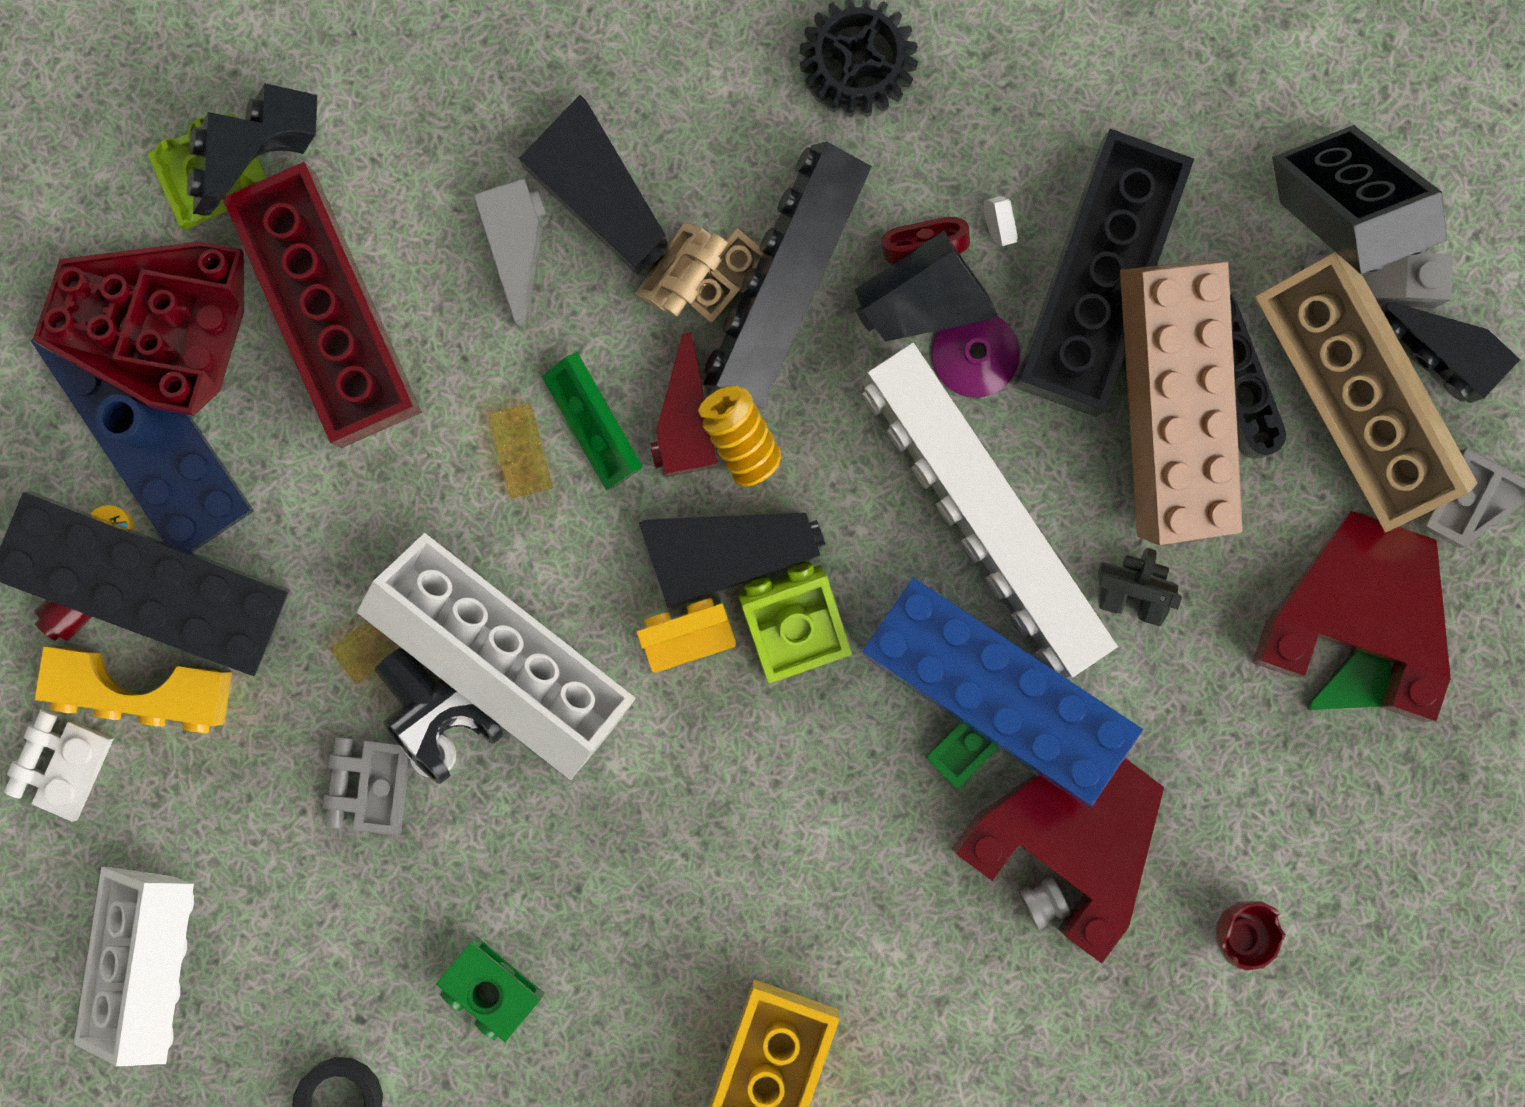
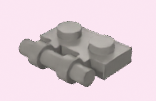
M336 737L334 754H329L327 767L332 769L329 794H324L323 808L327 809L325 826L343 828L344 812L346 811L355 812L354 831L389 835L401 834L410 761L408 756L397 743L370 740L364 741L362 757L351 756L353 738ZM349 771L360 772L357 797L346 796Z

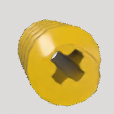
M727 386L715 391L701 403L698 412L701 417L705 418L703 420V428L711 435L710 440L718 448L719 456L725 460V466L732 473L735 483L743 487L753 486L771 476L781 461V449L774 441V436L767 428L765 420L760 415V411L754 404L753 398L747 389L739 386Z

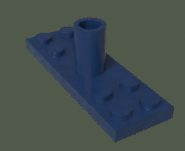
M33 339L31 340V343L165 543L193 553L254 512L190 415L149 408L41 347ZM134 417L133 424H132V426L130 427V422H131L132 418Z

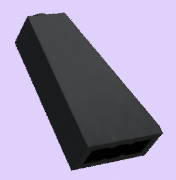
M579 95L519 157L523 168L633 272L638 275L644 268L650 272L667 254L663 249L668 244L666 235L587 100Z
M806 513L647 519L639 522L668 608L783 570L795 564L820 557L818 547L825 545L818 521L809 522Z

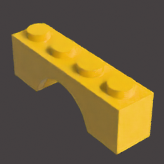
M43 646L35 700L50 702L49 710L56 712L77 713L79 706L94 709L93 717L121 720L122 713L138 715L137 723L164 727L166 720L183 722L182 730L209 733L210 726L224 725L232 672L194 666H177L162 686L143 695L130 692L119 686L109 675L100 652L59 646Z

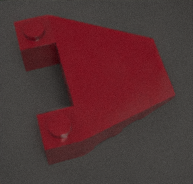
M1350 511L1318 552L1317 557L1292 586L1281 604L1266 620L1252 663L1291 677L1305 676L1319 637L1393 663L1391 677L1381 708L1421 722H1437L1451 680L1437 540L1401 527H1396L1385 533L1379 520Z
M1126 758L1091 809L1040 775H1033L1011 789L1012 791L992 805H988L978 812L951 848L959 857L993 881L1020 845L1084 894L1071 910V916L1065 918L1058 930L1101 964L1129 928L1164 787Z

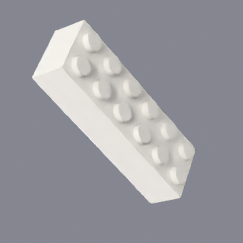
M426 533L419 537L372 582L357 611L369 623L569 780L573 779L636 699Z

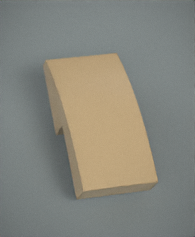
M736 228L726 240L728 244L719 256L721 259L720 264L714 272L709 270L697 287L698 295L691 304L711 324L742 293L741 286L744 278L752 268L756 269L762 252L759 251L760 246L739 228Z

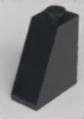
M945 231L855 289L860 306L855 311L860 321L869 332L876 328L885 342L991 320L998 315L988 293Z

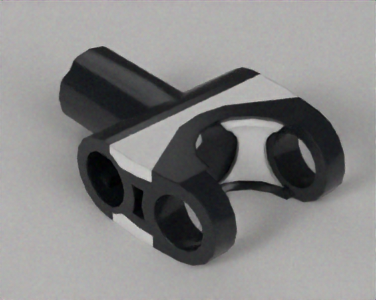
M398 648L390 653L375 668L377 675L403 706L383 721L385 727L408 758L436 783L441 784L451 776L439 757L441 753L437 747L438 738L444 731L452 727L463 726L472 729L478 735L481 733L491 744H494L503 737L501 727L496 721L442 679L435 682L419 661L403 648Z

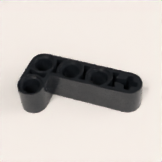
M1230 295L1233 348H1235L1238 354L1237 363L1234 365L1235 396L1237 387L1243 385L1252 391L1254 397L1251 407L1243 406L1236 398L1238 448L1242 454L1249 458H1264L1282 448L1286 440V431L1238 304L1234 297ZM1260 411L1261 417L1246 423L1244 417ZM1266 431L1269 439L1264 442L1255 443L1253 435Z

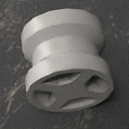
M1052 875L1044 877L1041 884L1034 888L1026 886L1019 889L1021 899L1038 931L1046 928L1048 922L1056 917L1065 919L1071 916L1068 905Z

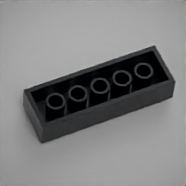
M1109 129L1098 148L1013 388L1094 417L1106 411L1125 357L1120 270L1157 266L1194 158Z
M34 492L22 493L0 546V583L251 676H255L258 672L290 592L289 589Z

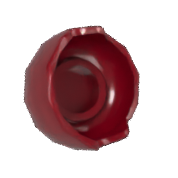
M1262 901L1237 902L1223 911L1216 925V942L1225 960L1234 967L1249 971L1263 969L1276 959L1282 941L1286 937L1278 920L1280 912Z

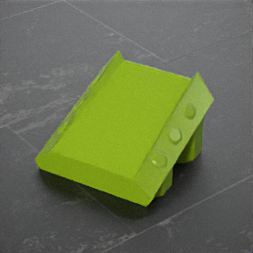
M233 113L225 115L237 118ZM200 117L193 121L187 134L177 139L166 138L158 143L155 149L148 152V157L176 220L184 231L227 211L222 200L210 215L193 214L194 196L187 195L189 172L191 168H195L196 155L189 153L190 137L193 128H200L205 117ZM258 157L251 161L226 196L267 178Z

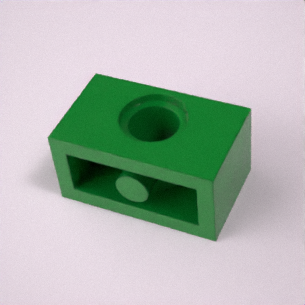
M477 936L436 983L443 990L440 996L447 1004L458 1011L464 1008L477 1019L475 1025L484 1035L492 1040L499 1037L504 1042L510 1038L544 995L541 989ZM481 982L493 983L499 991V999L495 1002L483 1001L477 993V985Z

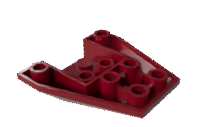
M191 242L59 259L33 341L149 408L194 416L220 392L244 314V252L239 248L205 242Z

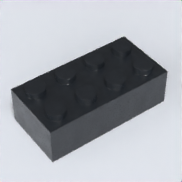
M1355 125L1272 157L1280 203L1360 274L1381 270L1391 262L1409 255L1424 253L1430 247L1447 241L1442 191Z

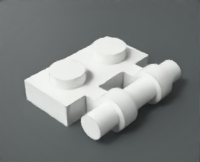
M40 710L34 725L29 724L23 737L27 741L18 761H12L7 772L10 779L4 793L15 798H22L27 784L38 787L32 805L71 822L77 821L113 738L74 721L67 722L61 736L51 731L57 715L46 710ZM44 747L55 750L46 772L35 768Z

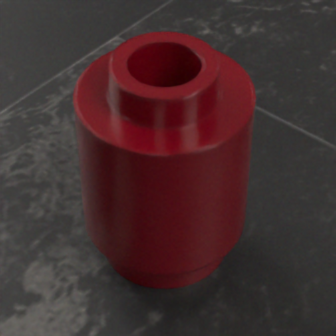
M45 600L35 610V614L39 618L35 625L53 641H56L59 637L69 641L92 618V616Z

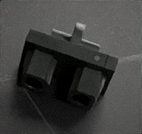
M1146 548L1141 559L1126 555L1122 567L1101 562L1098 571L1100 584L1098 604L1102 610L1116 614L1122 613L1127 596H1133L1142 599L1137 613L1138 619L1149 624L1161 626L1170 608L1178 610L1182 595L1178 594V584L1166 581L1169 567L1155 563L1157 552L1154 549Z

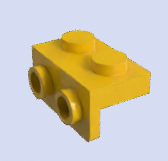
M712 598L686 606L689 614L673 620L669 612L645 619L646 628L636 632L642 649H645L652 672L657 673L734 648L736 641L724 604L714 606Z

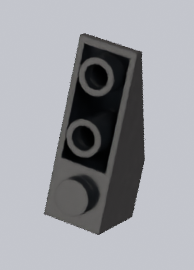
M1393 302L1380 307L1397 339H1401L1413 351L1411 353L1413 360L1427 371L1434 370L1446 381L1444 388L1459 401L1464 402L1466 400L1468 403L1484 399L1521 360L1486 328Z

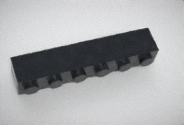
M827 141L811 145V147H807L802 152L796 164V171L799 174L792 188L789 187L784 192L779 201L777 211L781 214L776 225L765 233L760 243L759 251L762 252L756 269L752 268L743 280L741 292L744 295L738 308H734L724 322L723 333L726 335L719 350L715 349L706 362L704 372L708 375L703 385L715 391L727 386L742 387L750 393L754 404L758 408H763L872 167L871 165Z

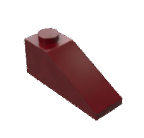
M691 332L682 334L656 429L658 441L650 443L655 469L664 468L666 477L718 467L715 448L710 440L711 435L703 428V420L705 418L701 417L698 412L705 398Z

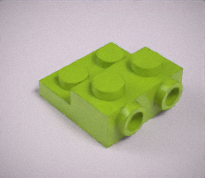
M811 562L798 563L787 570L788 576L774 581H771L766 576L758 577L745 584L746 591L737 593L768 684L852 655L829 580L822 565L813 567Z

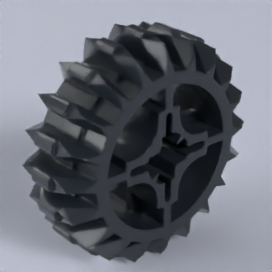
M845 0V10L842 11L835 2H832L828 6L830 18L818 12L814 16V22L817 27H806L804 31V36L810 42L800 44L799 53L807 57L800 62V71L811 73L805 79V86L809 89L821 85L815 94V99L818 102H822L828 96H831L829 109L832 112H836L840 104L844 103L847 104L846 115L848 117L854 116L856 106H862L864 116L869 117L872 114V103L874 102L884 112L889 107L887 96L892 100L900 101L903 92L899 86L910 87L913 77L907 72L917 69L918 61L910 56L917 52L918 46L916 42L905 41L912 34L911 26L897 28L902 18L900 11L893 13L889 17L885 15L888 6L885 1L878 5L877 10L870 8L871 0H862L861 7H855L854 0ZM848 27H864L856 36L847 37L840 33L837 37L834 36L835 33ZM878 33L889 43L894 55V65L885 61L886 56L876 50L874 43ZM865 42H867L865 61L862 59L861 64L856 63L850 72L852 63L851 52L855 55L856 50L861 51ZM823 49L831 52L832 58L839 61L843 67L839 82L831 76L825 67L822 58ZM861 77L885 78L870 87H853L855 82Z

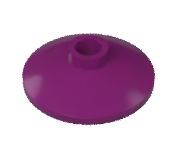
M995 316L991 320L939 330L932 345V362L939 379L950 390L966 397H985L1000 391L1013 378L1019 364L1020 350L1016 335L1011 327L999 316ZM973 344L982 345L985 349L984 358L974 359L969 353L970 346Z

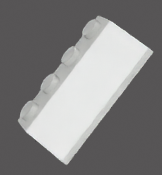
M101 867L74 1045L114 1066L166 1064L168 1049L173 1042L172 1022L175 1004L180 997L179 976L181 963L187 952L186 931L188 918L194 906L193 883L168 875Z

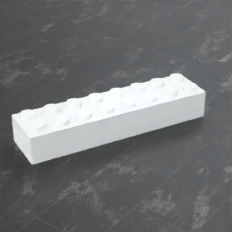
M911 343L869 371L863 383L865 392L862 393L865 402L876 416L881 412L890 423V428L886 430L888 436L900 452L905 449L908 450L915 461V465L911 469L920 484L925 489L930 486L933 487L941 499L936 503L940 514L950 526L957 523L965 535V538L960 542L969 557L975 563L982 560L990 572V575L985 578L989 587L999 600L1007 598L1014 608L1015 612L1010 614V617L1024 637L1027 635L1033 636L1040 649L1035 651L1038 660L1062 676L1073 678L1118 648L916 345Z

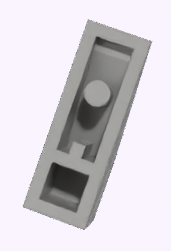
M521 179L474 194L514 322L519 328L528 325L543 230L539 216L546 214L539 190L530 191L525 179Z
M1423 253L1409 255L1387 264L1381 270L1366 272L1362 276L1379 305L1393 302L1407 307L1436 308L1451 300L1453 255ZM1329 255L1305 256L1304 269Z

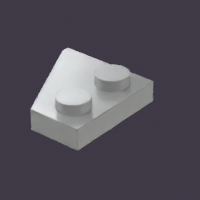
M1468 448L1462 449L1460 452L1474 475L1477 484L1468 494L1428 512L1421 525V528L1459 548L1467 547L1481 537L1487 529L1498 525L1509 517L1511 512L1525 503L1524 478Z

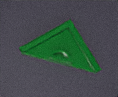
M1357 650L1353 651L1313 699L1308 701L1307 710L1381 707L1391 677L1390 662Z

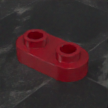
M943 217L893 228L882 237L884 259L888 263L894 264L943 231H945L961 254L970 246L969 225L965 220L958 217Z

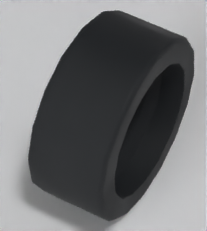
M334 1057L320 1062L300 1080L293 1094L292 1107H312V1095L316 1087L323 1080L334 1076L345 1077L353 1081L360 1088L364 1098V1107H382L383 1092L377 1076L367 1065L353 1058Z

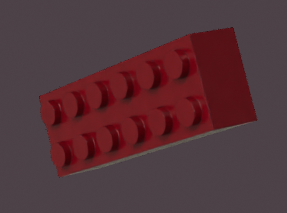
M302 162L225 196L223 202L330 443L339 448H344L422 413L316 173L305 162Z

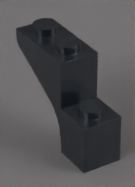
M264 83L256 99H249L245 120L208 112L200 128H193L189 143V153L196 155L195 168H191L187 181V195L194 196L193 214L203 216L212 214L247 166L259 155L272 151H291L304 154L316 135L317 95Z

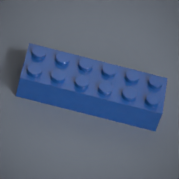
M914 577L862 651L866 659L1089 809L1092 808L1143 731L1141 727Z

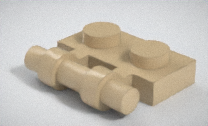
M683 223L665 249L667 254L649 272L635 292V295L646 304L663 311L666 310L677 317L686 303L691 305L698 295L696 289L709 270L714 272L721 262L719 256L728 242L715 233L711 236L701 227Z

